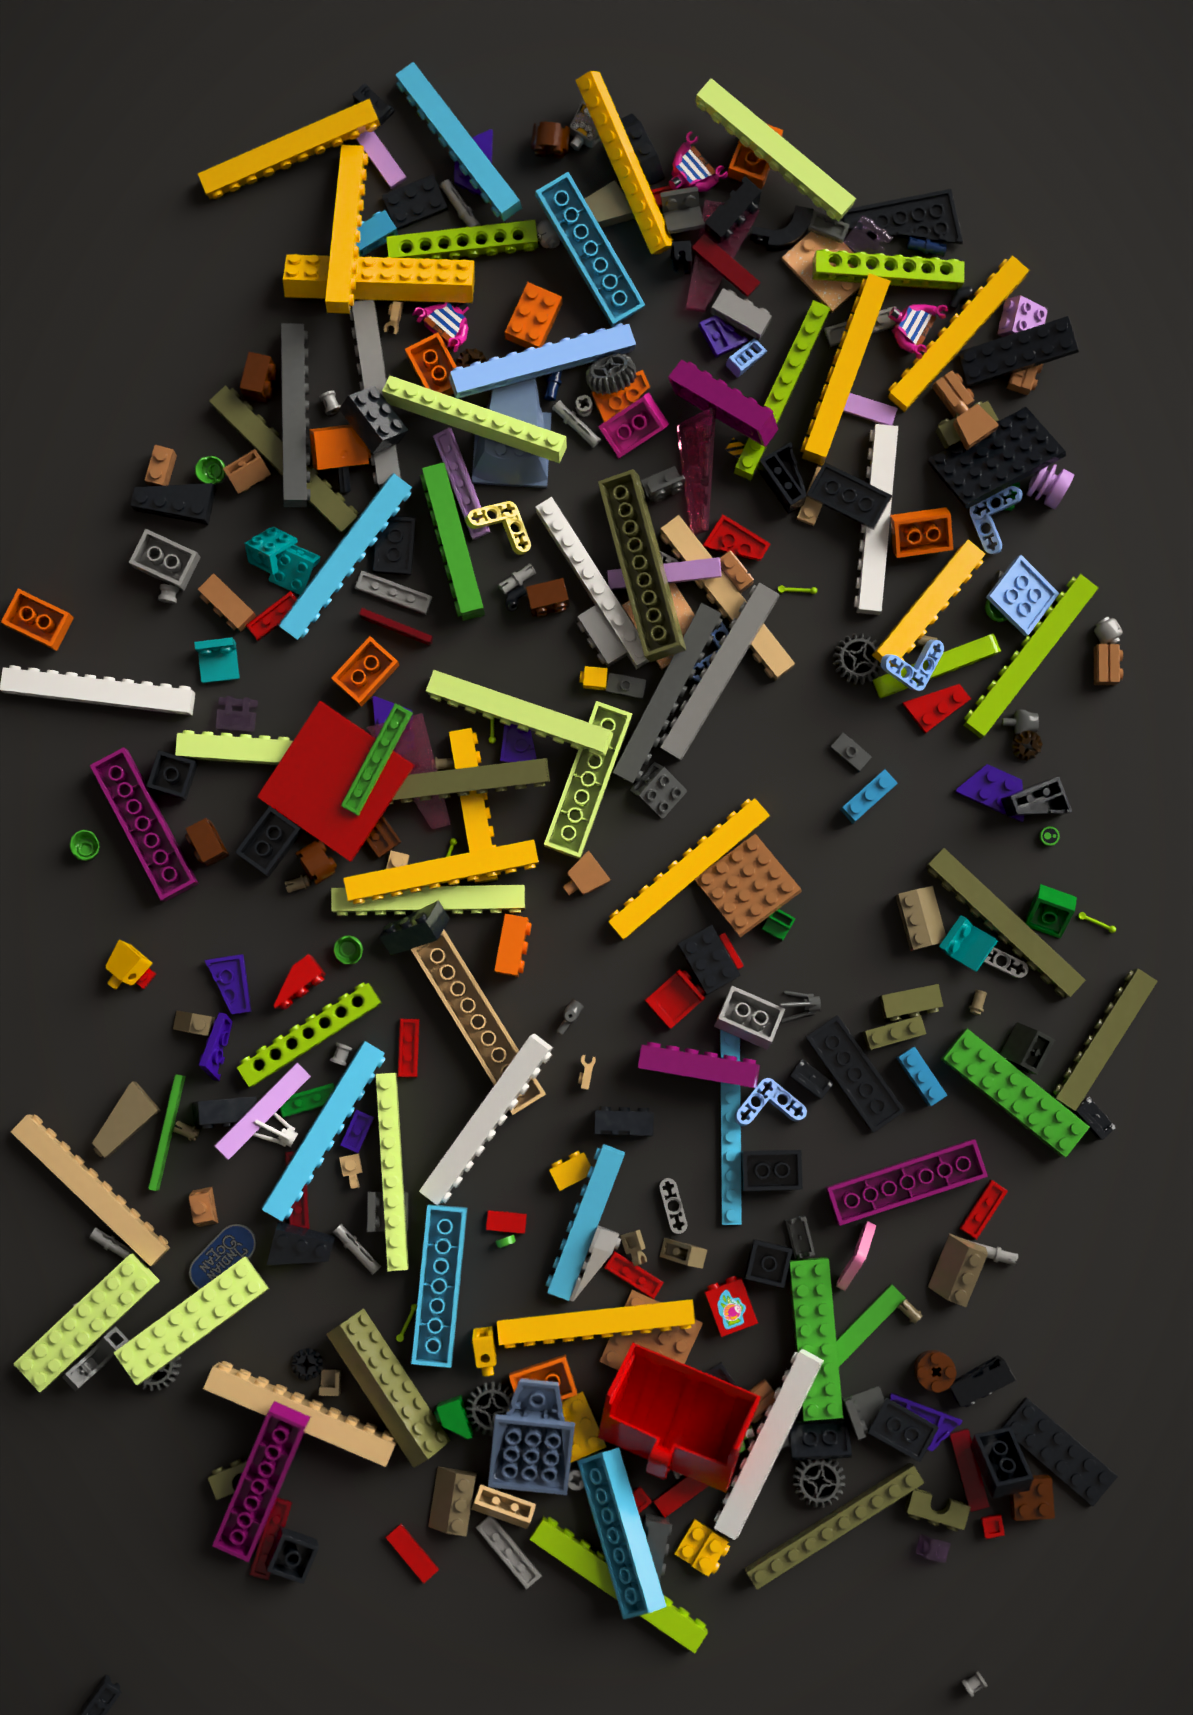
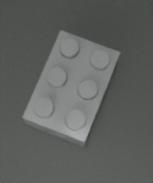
M145 529L129 563L133 568L185 591L201 557L197 552Z
M731 986L714 1027L767 1050L774 1039L785 1008Z

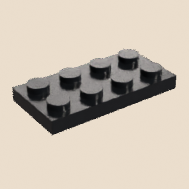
M826 462L823 463L806 494L808 498L872 530L875 529L892 498L891 494Z

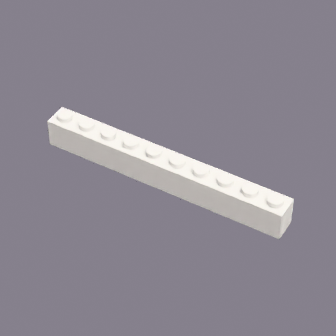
M876 424L874 430H870L869 441H872V448L868 450V459L871 462L870 467L867 466L866 478H869L870 485L892 495L898 426ZM892 498L874 530L861 524V533H864V538L860 540L859 551L862 552V559H858L857 570H861L860 577L856 579V588L859 589L858 596H855L854 607H857V613L880 615L882 611Z
M550 497L537 505L536 513L594 604L598 605L627 650V656L634 667L638 669L648 663L649 660L644 657L638 631L553 498Z
M9 665V668L3 667L0 691L3 693L193 715L195 692L190 690L191 687L188 686L172 688V685L161 683L160 686H154L152 682L141 681V684L134 683V680L123 679L122 682L115 681V678L112 677L96 679L95 675L85 674V677H79L76 673L66 672V675L58 674L59 672L55 670H47V673L40 672V669L37 668L21 670V667Z
M536 1034L530 1035L419 1190L420 1193L436 1205L448 1201L452 1195L450 1193L451 1189L458 1187L463 1180L461 1176L464 1171L468 1172L474 1165L472 1162L474 1157H479L484 1151V1143L494 1137L496 1134L494 1130L497 1125L501 1126L505 1122L507 1111L509 1109L512 1111L519 1102L516 1100L520 1093L523 1095L530 1086L528 1085L530 1079H535L540 1073V1065L547 1063L552 1056L550 1053L553 1049L552 1046Z
M804 1349L799 1351V1353H794L790 1362L793 1365L790 1371L786 1370L782 1378L784 1384L782 1388L778 1387L773 1398L776 1399L774 1405L768 1407L765 1413L767 1419L765 1423H761L756 1433L759 1436L756 1441L753 1440L748 1448L750 1454L748 1458L743 1459L739 1467L742 1471L739 1476H735L731 1483L733 1487L731 1494H726L722 1502L725 1506L715 1516L714 1521L717 1523L714 1529L733 1540L740 1535L824 1361Z

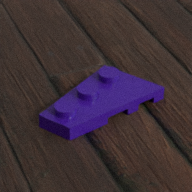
M511 723L508 726L504 724L500 762L510 763L537 759L531 730L525 732L518 729V725Z
M244 955L204 960L221 991V995L230 1013L234 1015L252 1012Z
M220 1012L217 1019L213 1022V1029L207 1038L206 1048L199 1059V1066L215 1081H220L221 1074H218L219 1065L224 1063L223 1047L228 1044L233 1022L225 1013Z

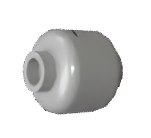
M548 219L540 221L536 226L539 243L544 248L557 247L561 239Z
M1106 617L1095 624L1094 633L1101 644H1116L1120 641L1119 637L1123 631L1116 619Z

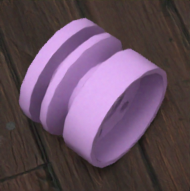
M1056 464L1052 466L1050 471L1047 470V466L1034 473L1026 494L1031 497L1034 491L1037 490L1038 493L1035 500L1040 499L1043 494L1046 495L1044 504L1054 510L1061 502L1074 478V474L1065 469L1061 470L1058 475L1054 474L1057 467Z

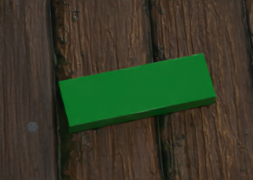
M334 1083L293 1094L280 1107L282 1118L324 1106L335 1088Z

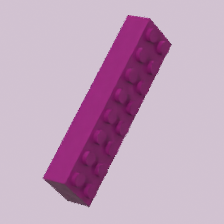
M123 747L91 764L90 767L160 900L166 902L198 885L199 883L129 751Z
M969 1139L827 1186L825 1189L837 1225L841 1226L986 1178L988 1175L976 1139Z
M276 1401L273 1402L214 1540L213 1547L249 1562L309 1423L310 1416Z

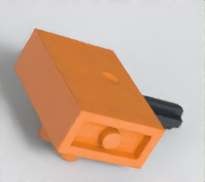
M351 425L309 429L313 468L317 470L337 468L340 492H350L349 466L369 464L371 451Z

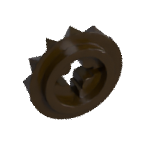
M467 348L464 352L460 353L457 359V367H469L470 365L466 364L469 363V357L473 361L481 363L487 362L482 351L480 352L476 348Z
M1023 731L1014 738L1012 751L1020 760L1028 761L1029 759L1036 758V755L1041 753V746L1043 744L1037 733ZM1030 742V745L1033 747V749L1027 748L1025 750V747L1021 743L1028 744Z

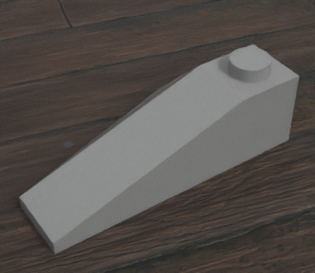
M599 1225L597 1226L570 1301H574L610 1257L613 1250H618L621 1239L618 1238L619 1233Z

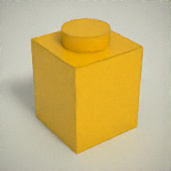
M585 666V670L580 672V683H583V688L606 690L608 668Z

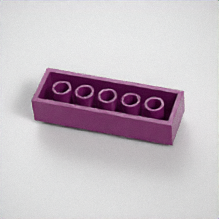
M681 359L668 377L677 396L764 447L767 446L779 430L773 411L769 407L760 406L752 397L747 398L743 396L738 389H731L723 380L712 378L709 372L705 370L700 371L690 361L687 363Z
M653 1042L641 1045L638 1068L752 1088L757 1087L760 1065L756 1064V1060L743 1058V1062L737 1061V1057L729 1055L717 1058L718 1054L705 1052L704 1055H700L698 1050L685 1048V1052L679 1051L680 1047L666 1045L665 1049L660 1048L661 1044Z

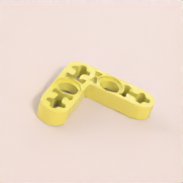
M511 501L474 509L466 516V524L472 529L502 522L511 547L518 555L526 554L531 547V542L518 508ZM506 508L512 511L511 513L504 512L501 515V512H503ZM487 511H493L496 519H490ZM482 516L477 522L471 519L472 517L479 518ZM511 524H516L519 527V532H513L510 527ZM519 543L522 544V545L524 544L525 547H524V548H522L521 546L519 547L518 544H519Z

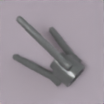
M784 991L786 995L807 999H804L803 1002L779 1004L780 1007L804 1006V1010H808L783 1018L781 1022L815 1015V1012L821 1011L820 996H814V994Z

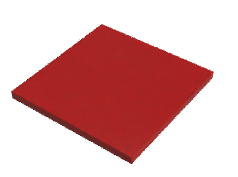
M319 701L257 797L341 856L352 861L415 765L393 750L360 814L356 815L343 808L341 804L376 738L322 701Z

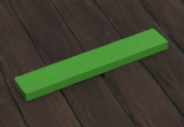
M396 703L394 704L341 804L343 808L356 815L360 814L413 712Z
M176 1074L174 1077L149 1190L158 1191L160 1189L186 1076Z
M892 1284L836 1340L839 1366L906 1299Z

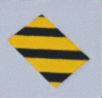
M733 438L725 450L739 459L745 445Z

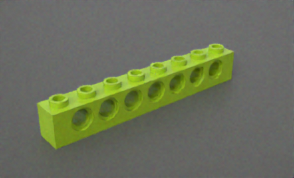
M535 220L386 236L388 257L449 258L456 260L463 256L474 258L481 254L492 256L498 252L514 253L516 250L533 251L535 248H538ZM521 235L523 239L515 240L514 237ZM498 237H502L505 239L503 242L500 243L495 241ZM480 239H483V240L486 241V242H485L484 244H482V245L477 244V241L480 240ZM462 241L468 243L464 247L458 245ZM441 244L449 245L446 249L440 248ZM423 246L430 247L427 251L421 250ZM405 248L412 249L409 253L402 252Z
M827 249L816 250L813 257L812 279L862 283L863 278L867 279L870 273L890 280L889 285L957 290L964 284V261H958L957 259L940 260L937 257L925 259L920 256H885L882 253L875 255L866 254L865 252L848 253L844 250L832 252ZM829 263H835L836 267L831 266ZM848 264L854 265L855 268L849 267ZM866 265L872 266L873 269L867 268ZM885 267H890L892 271H888ZM903 268L909 269L910 272H906ZM922 269L927 270L928 274L924 273ZM940 271H945L947 275L942 274Z
M364 982L354 988L355 992L350 995L348 993L338 998L339 1002L335 1005L328 1004L321 1009L323 1011L321 1014L309 1016L305 1019L306 1023L302 1026L298 1024L288 1030L290 1033L285 1037L282 1035L278 1036L272 1041L274 1044L268 1048L265 1045L256 1051L257 1055L250 1058L248 1056L241 1060V1065L237 1069L247 1085L253 1087L382 1004L369 983L365 985ZM355 997L363 999V1004L360 1007L353 1005ZM340 1007H344L347 1011L346 1016L343 1018L337 1016V1010ZM327 1017L330 1020V1025L324 1029L321 1027L320 1022L323 1018ZM307 1028H311L314 1032L311 1039H306L304 1036V1031ZM294 1038L297 1041V1047L291 1050L288 1047V1041ZM275 1049L281 1052L278 1060H274L271 1056L272 1051ZM257 1060L264 1062V1068L261 1071L255 1068Z

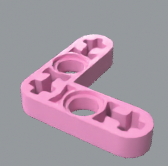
M866 1221L854 1254L840 1274L836 1287L845 1291L861 1268L876 1229L875 1224Z

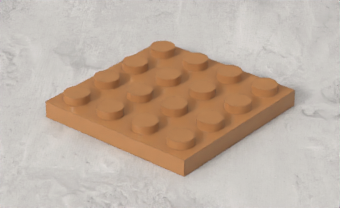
M756 834L748 838L695 879L698 886L740 938L802 892L801 888Z
M632 1289L625 1306L661 1302ZM695 1319V1324H691V1328L688 1329L671 1326L672 1330L660 1331V1328H653L651 1333H641L640 1330L633 1331L632 1335L621 1336V1332L613 1333V1337L609 1338L599 1362L619 1371L632 1343H635L685 1364L703 1322Z

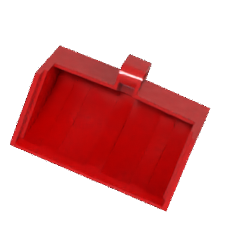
M632 1343L607 1393L598 1438L647 1459L646 1472L665 1480L671 1469L726 1493L732 1479L742 1442L758 1408L761 1396Z

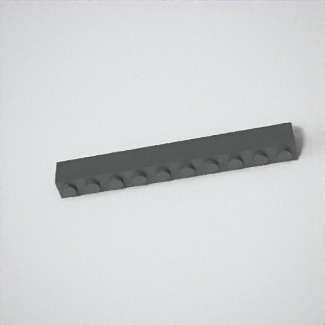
M281 323L283 507H307V501L311 499L310 489H307V483H310V471H306V465H310V453H306V447H310V436H306V430H309V418L305 417V412H309V401L305 400V395H309V383H305V377H308V366H305V360H308V348H304V342H308V331H304V324Z
M703 603L700 604L683 637L686 651L674 654L612 774L632 784L634 781H639L643 774V771L640 769L643 763L648 764L652 756L649 753L652 746L657 747L661 739L658 737L660 731H665L670 722L667 718L670 713L674 714L679 704L676 703L678 696L683 697L687 689L684 686L687 679L692 680L696 672L693 668L696 662L700 663L705 655L702 650L705 645L709 647L714 637L711 635L713 629L718 630L723 620L720 618L722 613Z

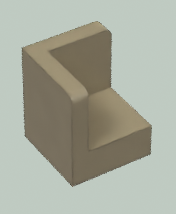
M323 1369L321 1371L319 1395L339 1396L341 1394V1370Z

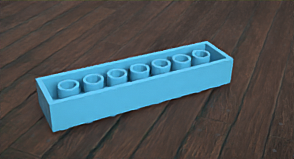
M569 172L536 190L535 197L611 327L642 310L645 307L644 301Z
M427 1205L411 1364L447 1368L452 1366L467 1208Z
M612 1449L578 1460V1466L623 1620L666 1607L620 1449Z

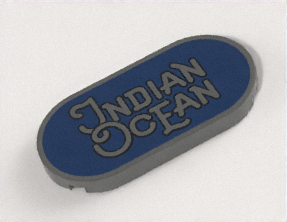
M233 1224L225 1227L191 1263L189 1276L193 1285L200 1290L243 1257L250 1259L256 1249L254 1232L242 1224Z

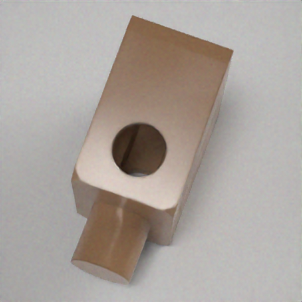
M961 401L954 407L959 416L954 420L953 425L966 450L992 434L999 426L978 404L969 409L964 401Z
M588 851L567 872L571 881L562 887L569 896L576 890H579L584 896L608 884L611 880L590 851Z
M212 1187L193 1190L189 1195L193 1223L198 1227L217 1224L218 1217Z

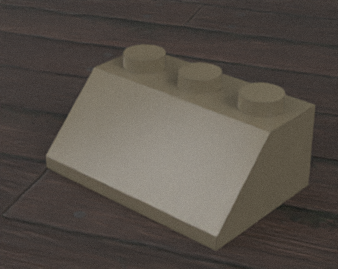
M933 886L897 894L895 897L910 951L941 944L946 937Z
M949 1233L928 1287L946 1300L966 1307L987 1258L986 1247Z
M438 1467L428 1527L447 1534L467 1535L476 1472Z

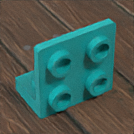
M275 527L268 528L263 533L245 542L248 562L274 575L279 572L276 555L298 542L297 538Z
M292 545L277 554L279 572L274 575L270 574L269 581L301 595L307 587L312 569L319 563L321 556L297 545Z
M233 637L194 642L195 650L199 655L202 683L240 678L236 641Z
M960 915L939 947L948 956L977 972L998 941L973 926L967 918Z

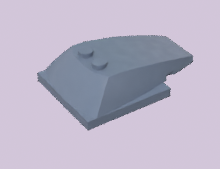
M536 378L492 389L486 409L551 431L552 413L542 412ZM475 434L472 484L547 488L548 459Z
M520 1379L506 1415L495 1414L488 1487L567 1495L575 1422L565 1421L558 1382Z

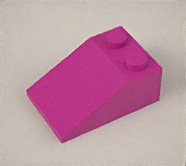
M648 392L598 427L618 458L666 428L669 423Z

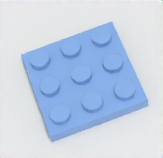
M1019 555L1014 559L986 598L1024 636H1027L1059 593L1022 555Z

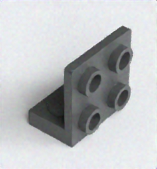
M697 186L660 193L662 213L669 234L705 227L699 206Z
M673 466L641 480V484L649 503L652 501L657 503L665 499L666 495L680 493L684 488L685 477L684 475L680 476L676 467Z
M656 762L648 768L639 781L630 789L635 796L642 799L662 819L687 792L665 767Z
M368 1192L367 1232L385 1231L383 1192ZM404 1192L406 1231H408L409 1193Z
M879 1386L843 1398L858 1440L866 1437L865 1434L868 1433V1429L884 1402Z

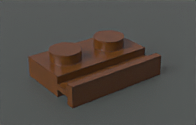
M383 815L366 839L379 858L402 843Z

